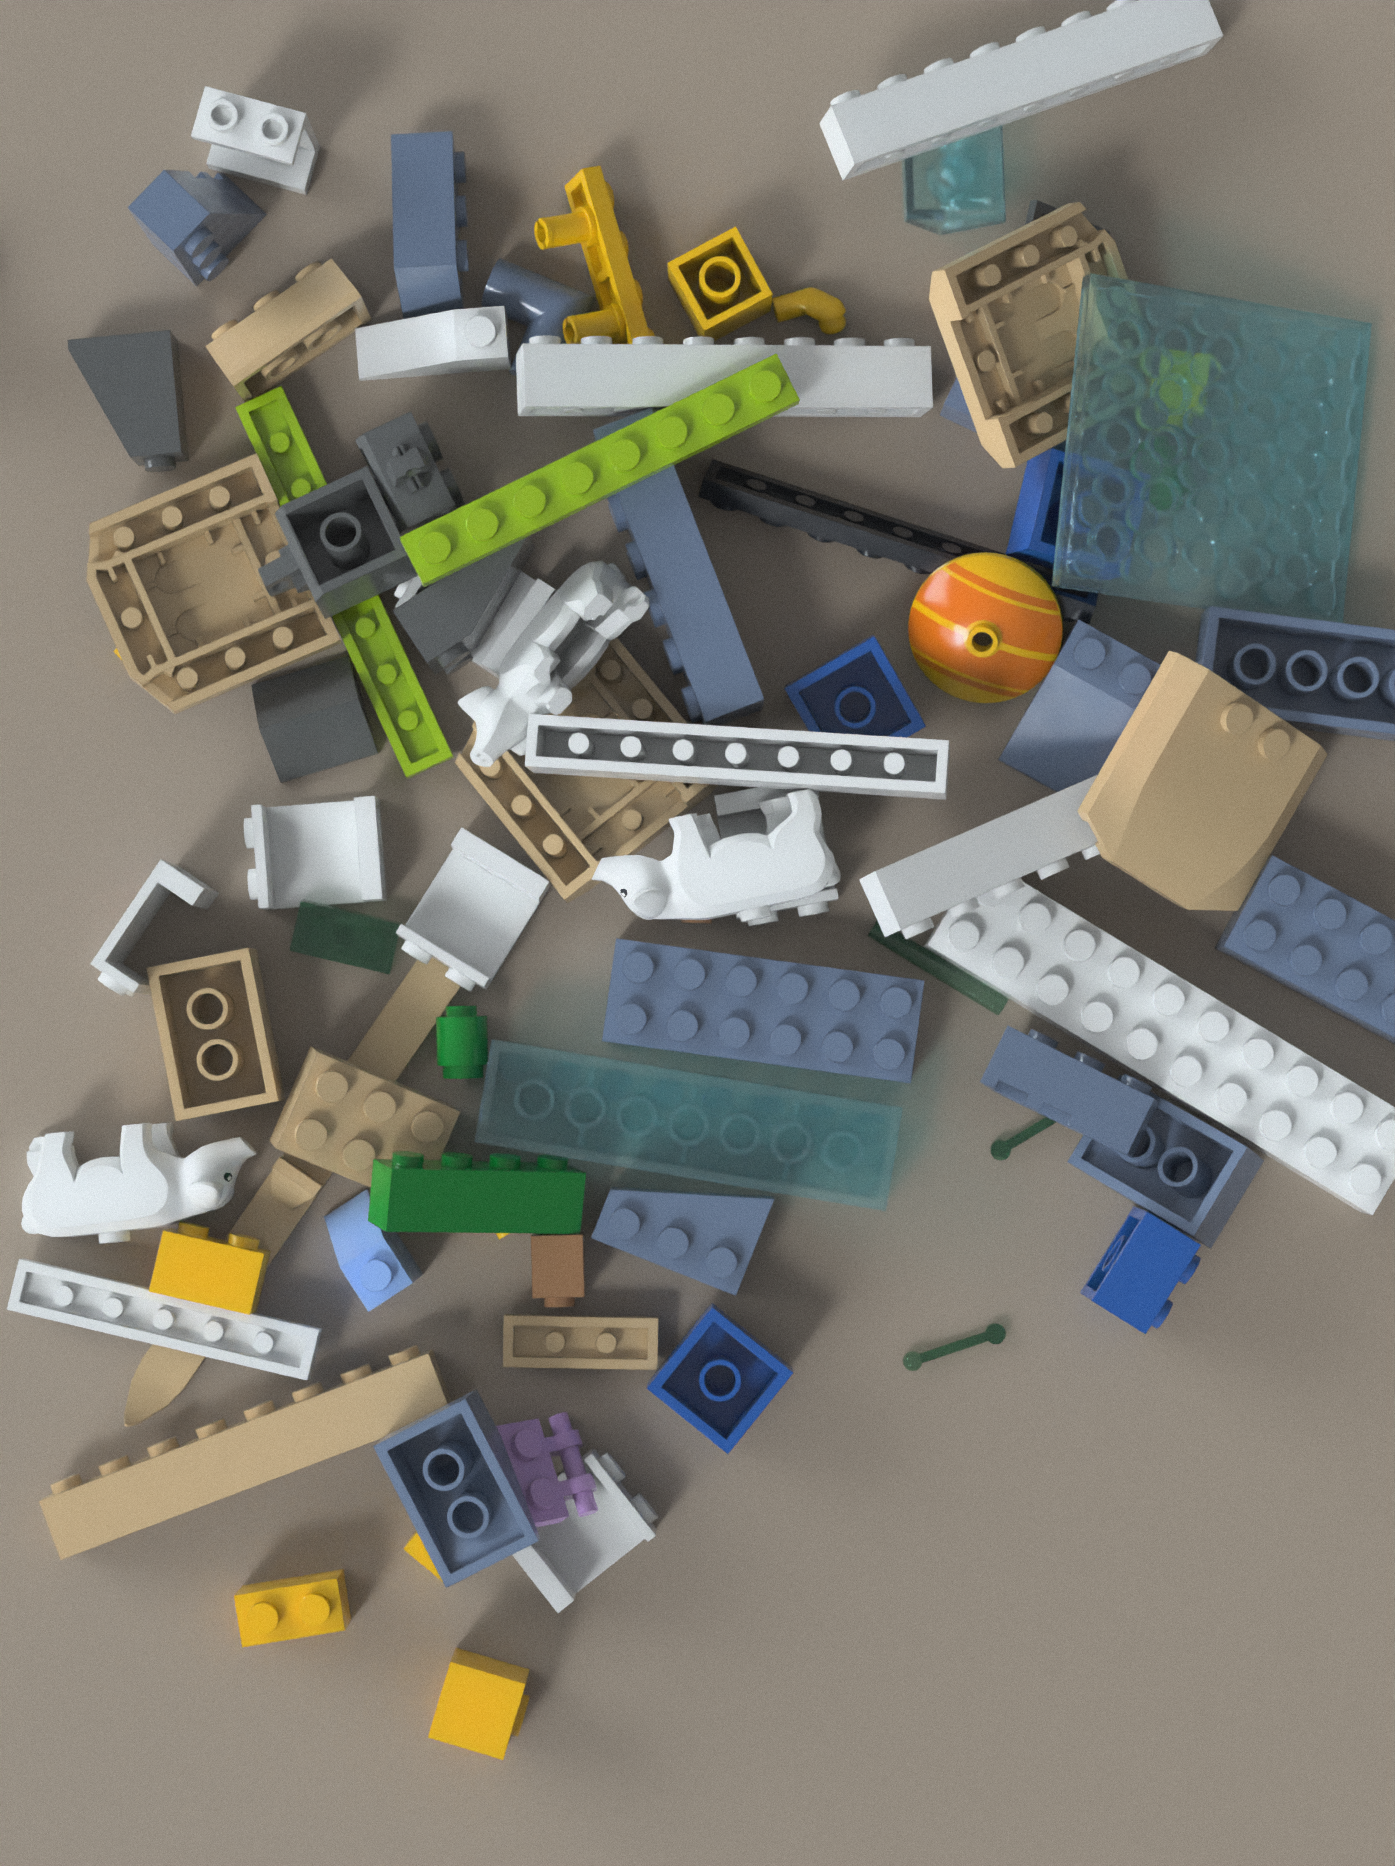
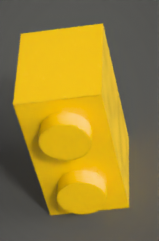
M179 1221L178 1229L169 1228L163 1230L149 1292L248 1315L257 1311L271 1253L269 1250L258 1248L260 1239L236 1233H229L228 1241L208 1236L209 1227Z
M344 1569L242 1585L234 1595L242 1647L345 1631L352 1620Z

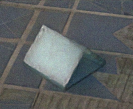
M997 126L982 133L902 160L904 222L937 235L1003 224L1006 221L1003 126Z

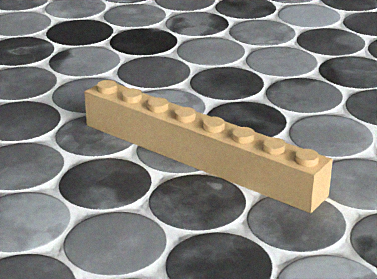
M417 1345L403 1349L388 1356L391 1362L389 1366L372 1372L369 1363L340 1374L343 1383L324 1390L321 1382L308 1385L292 1392L294 1402L275 1408L273 1400L244 1410L243 1412L246 1417L244 1421L227 1427L225 1419L222 1418L195 1429L198 1438L179 1445L177 1438L172 1437L147 1447L149 1457L130 1463L128 1455L98 1466L101 1475L82 1482L81 1476L78 1473L50 1484L53 1493L47 1495L39 1503L60 1560L381 1439L451 1403L452 1399L433 1349L420 1353Z

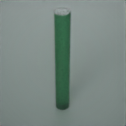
M877 920L867 935L872 940L996 1015L1001 1013L1009 999L912 939L908 938L905 940L904 935L899 931L885 937Z

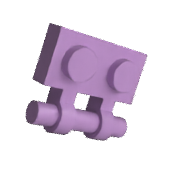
M567 1412L558 1413L548 1418L553 1433L551 1437H544L539 1418L496 1426L504 1442L536 1527L560 1523L569 1517L565 1504L566 1500L574 1499L579 1517L588 1516L598 1511L593 1495L597 1487L593 1475L586 1473L579 1451L583 1443L579 1431L572 1429ZM560 1455L567 1480L558 1481L551 1457Z

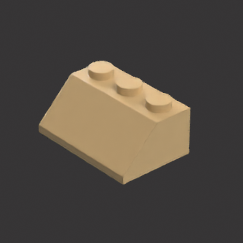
M332 258L324 264L316 261L306 266L296 275L295 280L297 283L281 294L278 290L266 294L253 306L254 313L239 323L236 319L228 321L212 334L211 338L213 341L205 347L244 402L269 392L352 334L355 328H360L372 320L361 295Z

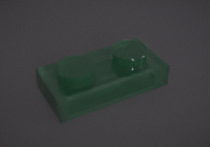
M302 899L289 951L390 974L399 940L396 931L402 922Z

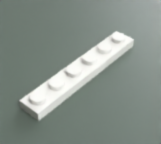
M25 1258L18 1261L7 1310L302 1380H309L311 1378L322 1328L258 1313L248 1315L149 1292L148 1287Z

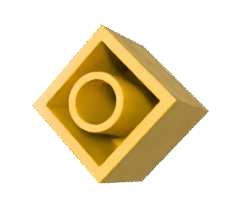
M736 226L667 263L668 281L698 337H711L716 341L771 311L773 294Z
M456 1647L448 1667L428 1738L503 1760L510 1735L518 1737L530 1696L523 1694L530 1669Z

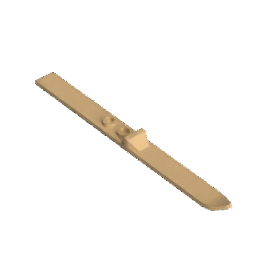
M433 957L427 965L417 960L348 1059V1062L397 1081L435 1026L436 1017L442 1016L446 1006H449L461 986L445 977L449 967ZM284 1152L277 1159L271 1173L229 1233L260 1239L258 1248L271 1251L267 1265L268 1268L333 1172ZM229 1233L224 1240L228 1241ZM152 1344L142 1358L131 1380L124 1411L125 1427L138 1425L166 1408L185 1389L206 1357Z

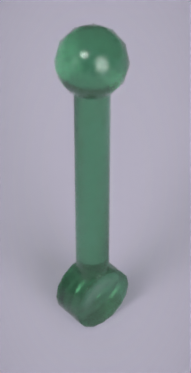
M1045 1117L1006 1141L1003 1139L995 1140L990 1146V1153L996 1160H1005L1009 1157L1011 1149L1057 1122Z
M991 1323L985 1328V1332L922 1353L909 1351L903 1357V1365L908 1371H917L921 1368L922 1363L988 1341L992 1344H999L1005 1339L1006 1331L1000 1324Z

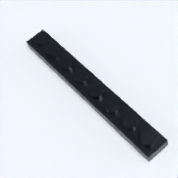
M712 459L698 495L700 498L709 500L712 505L721 510H740L758 516L762 522L771 526H789L807 532L811 538L820 542L832 543L835 541L851 546L866 557L891 559L903 563L906 568L918 574H931L946 562L967 554L988 552L1005 555L1004 553L715 459ZM1020 560L1036 570L1050 585L1060 605L1063 621L1075 622L1079 619L1084 623L1090 624L1096 608L1100 584Z

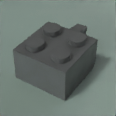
M411 411L362 434L355 440L395 521L400 536L465 505L450 469L447 468L440 472L435 462L444 458L428 422L425 421L417 425Z
M368 466L282 505L275 512V516L287 539L288 545L279 550L281 557L258 568V573L271 597L296 588L298 593L310 590L325 619L418 576L400 541L399 531Z

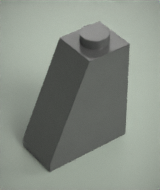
M170 330L67 340L70 354L128 455L138 466L145 465V471L165 472L176 469L175 462L189 461L178 340Z

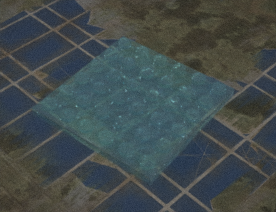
M1092 273L1082 278L1052 586L1208 609L1210 606L1343 623L1372 323Z

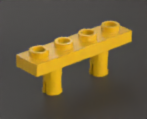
M601 165L582 168L564 186L572 213L539 218L534 225L535 239L542 250L581 244L600 311L572 315L564 319L562 325L565 341L567 344H581V339L584 337L608 336L612 338V344H632L633 338L655 336L653 331L647 327L642 309L643 294L640 284L636 279H633L628 261L629 248L627 238L619 230L613 210V190L610 184L605 182Z

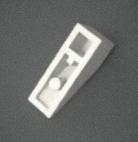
M504 306L454 309L355 328L360 381L507 370L511 367L508 318Z

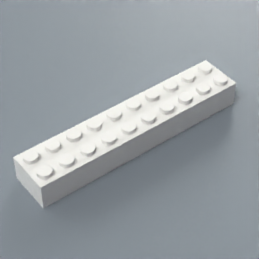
M1024 883L1025 887L999 899L995 898L992 890L976 897L980 907L951 919L947 910L943 913L923 947L1359 1212L1370 1215L1374 1214L1395 1179L1394 1106Z

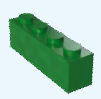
M395 1151L392 1153V1159H373L368 1221L386 1232L580 1234L586 1172L569 1165V1158L551 1154L538 1155L537 1162H521L520 1156L504 1153L490 1154L489 1161H473V1156L465 1153L445 1152L442 1153L441 1160H424V1155L421 1153Z

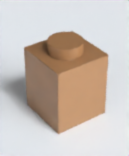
M580 1232V1234L533 1233L531 1235L532 1298H544V1307L575 1306V1297L585 1296L584 1232Z

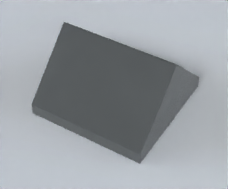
M350 656L251 685L259 730L280 783L379 754Z

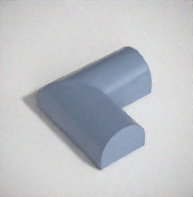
M499 258L487 281L481 305L482 307L504 306L508 319L527 326L518 348L519 350L523 343H529V339L535 336H558L561 338V344H567L563 334L562 324L564 319L572 315L590 313L595 297ZM516 355L509 369V373L517 376Z

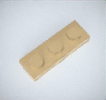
M504 1314L503 1367L658 1370L659 1317Z

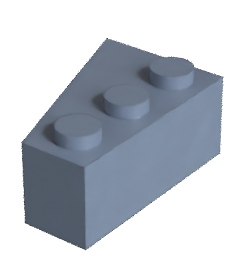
M452 131L391 134L394 272L403 319L454 309H464L462 272L469 271L468 241L461 240L460 227H468L466 195H458V183H467L465 152H455Z
M163 170L127 207L153 246L196 287L204 279L212 281L225 269L229 262L226 256L267 215L224 173H217L212 178L207 172H200L195 178L189 171Z
M1007 1026L980 1082L993 1092L1132 1159L1159 1104L1154 1098L1148 1096L1152 1087L1127 1074H1123L1121 1080L1118 1081L1102 1073L1105 1064L1086 1054L1077 1051L1075 1057L1072 1058L1056 1050L1058 1041L1036 1030L1031 1029L1029 1034L1026 1035Z
M611 1187L591 1238L736 1296L773 1204L774 1197L766 1195Z

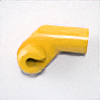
M809 287L772 298V306L778 323L808 315L819 320V327L825 334H836L846 326V319L844 317L846 308L842 301L817 288Z

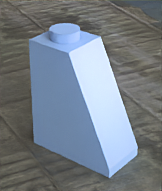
M366 1189L324 1216L339 1267L369 1312L414 1283L423 1273L396 1232H386L368 1221L370 1191Z

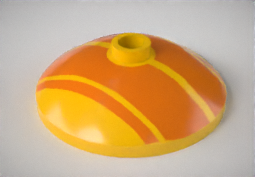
M982 552L954 558L928 576L913 600L908 620V635L910 647L918 666L938 688L962 700L976 703H997L1016 698L1028 692L1047 675L1061 647L1063 620L1056 595L1047 581L1036 570L1016 558L998 553ZM979 632H985L991 636L993 641L987 646H981L975 642L973 637Z

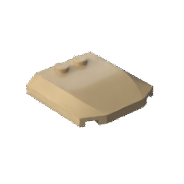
M1080 202L1066 204L932 271L929 292L930 304L981 445L1002 468H1015L1146 397L1147 385H1140V357L1148 356V336L1116 242L1105 229H1095L1081 213L1087 209Z
M257 453L89 523L90 541L87 563V583L129 677L174 714H178L341 643L331 617L324 618L310 590L298 593L296 588L271 597L258 573V568L281 557L279 550L288 545V542L275 516V512L280 508L278 499Z
M618 638L609 642L607 649L594 667L571 689L572 702L561 714H558V716L688 724ZM475 721L472 725L473 731L462 755L459 752L455 761L458 768L567 903L590 891L601 882L592 880V877L602 858L635 855L671 826L669 823L670 818L685 815L718 786L713 784L533 773L525 767V755L520 756L512 750L506 751L490 767L479 766L472 762L470 758L477 735Z
M1169 651L1077 811L1081 819L1089 823L1098 840L1095 845L1103 859L1174 904L1187 910L1238 911L1328 754L1320 744L1208 668L1179 653Z

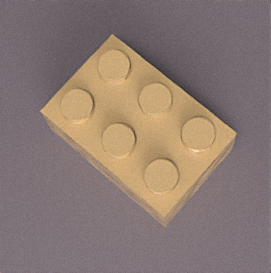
M244 948L146 968L176 1121L286 1100L257 949Z
M310 1046L269 1141L278 1150L371 1187L373 1159H392V1153L395 1151H409L423 1154L424 1160H440L460 1111L451 1104Z

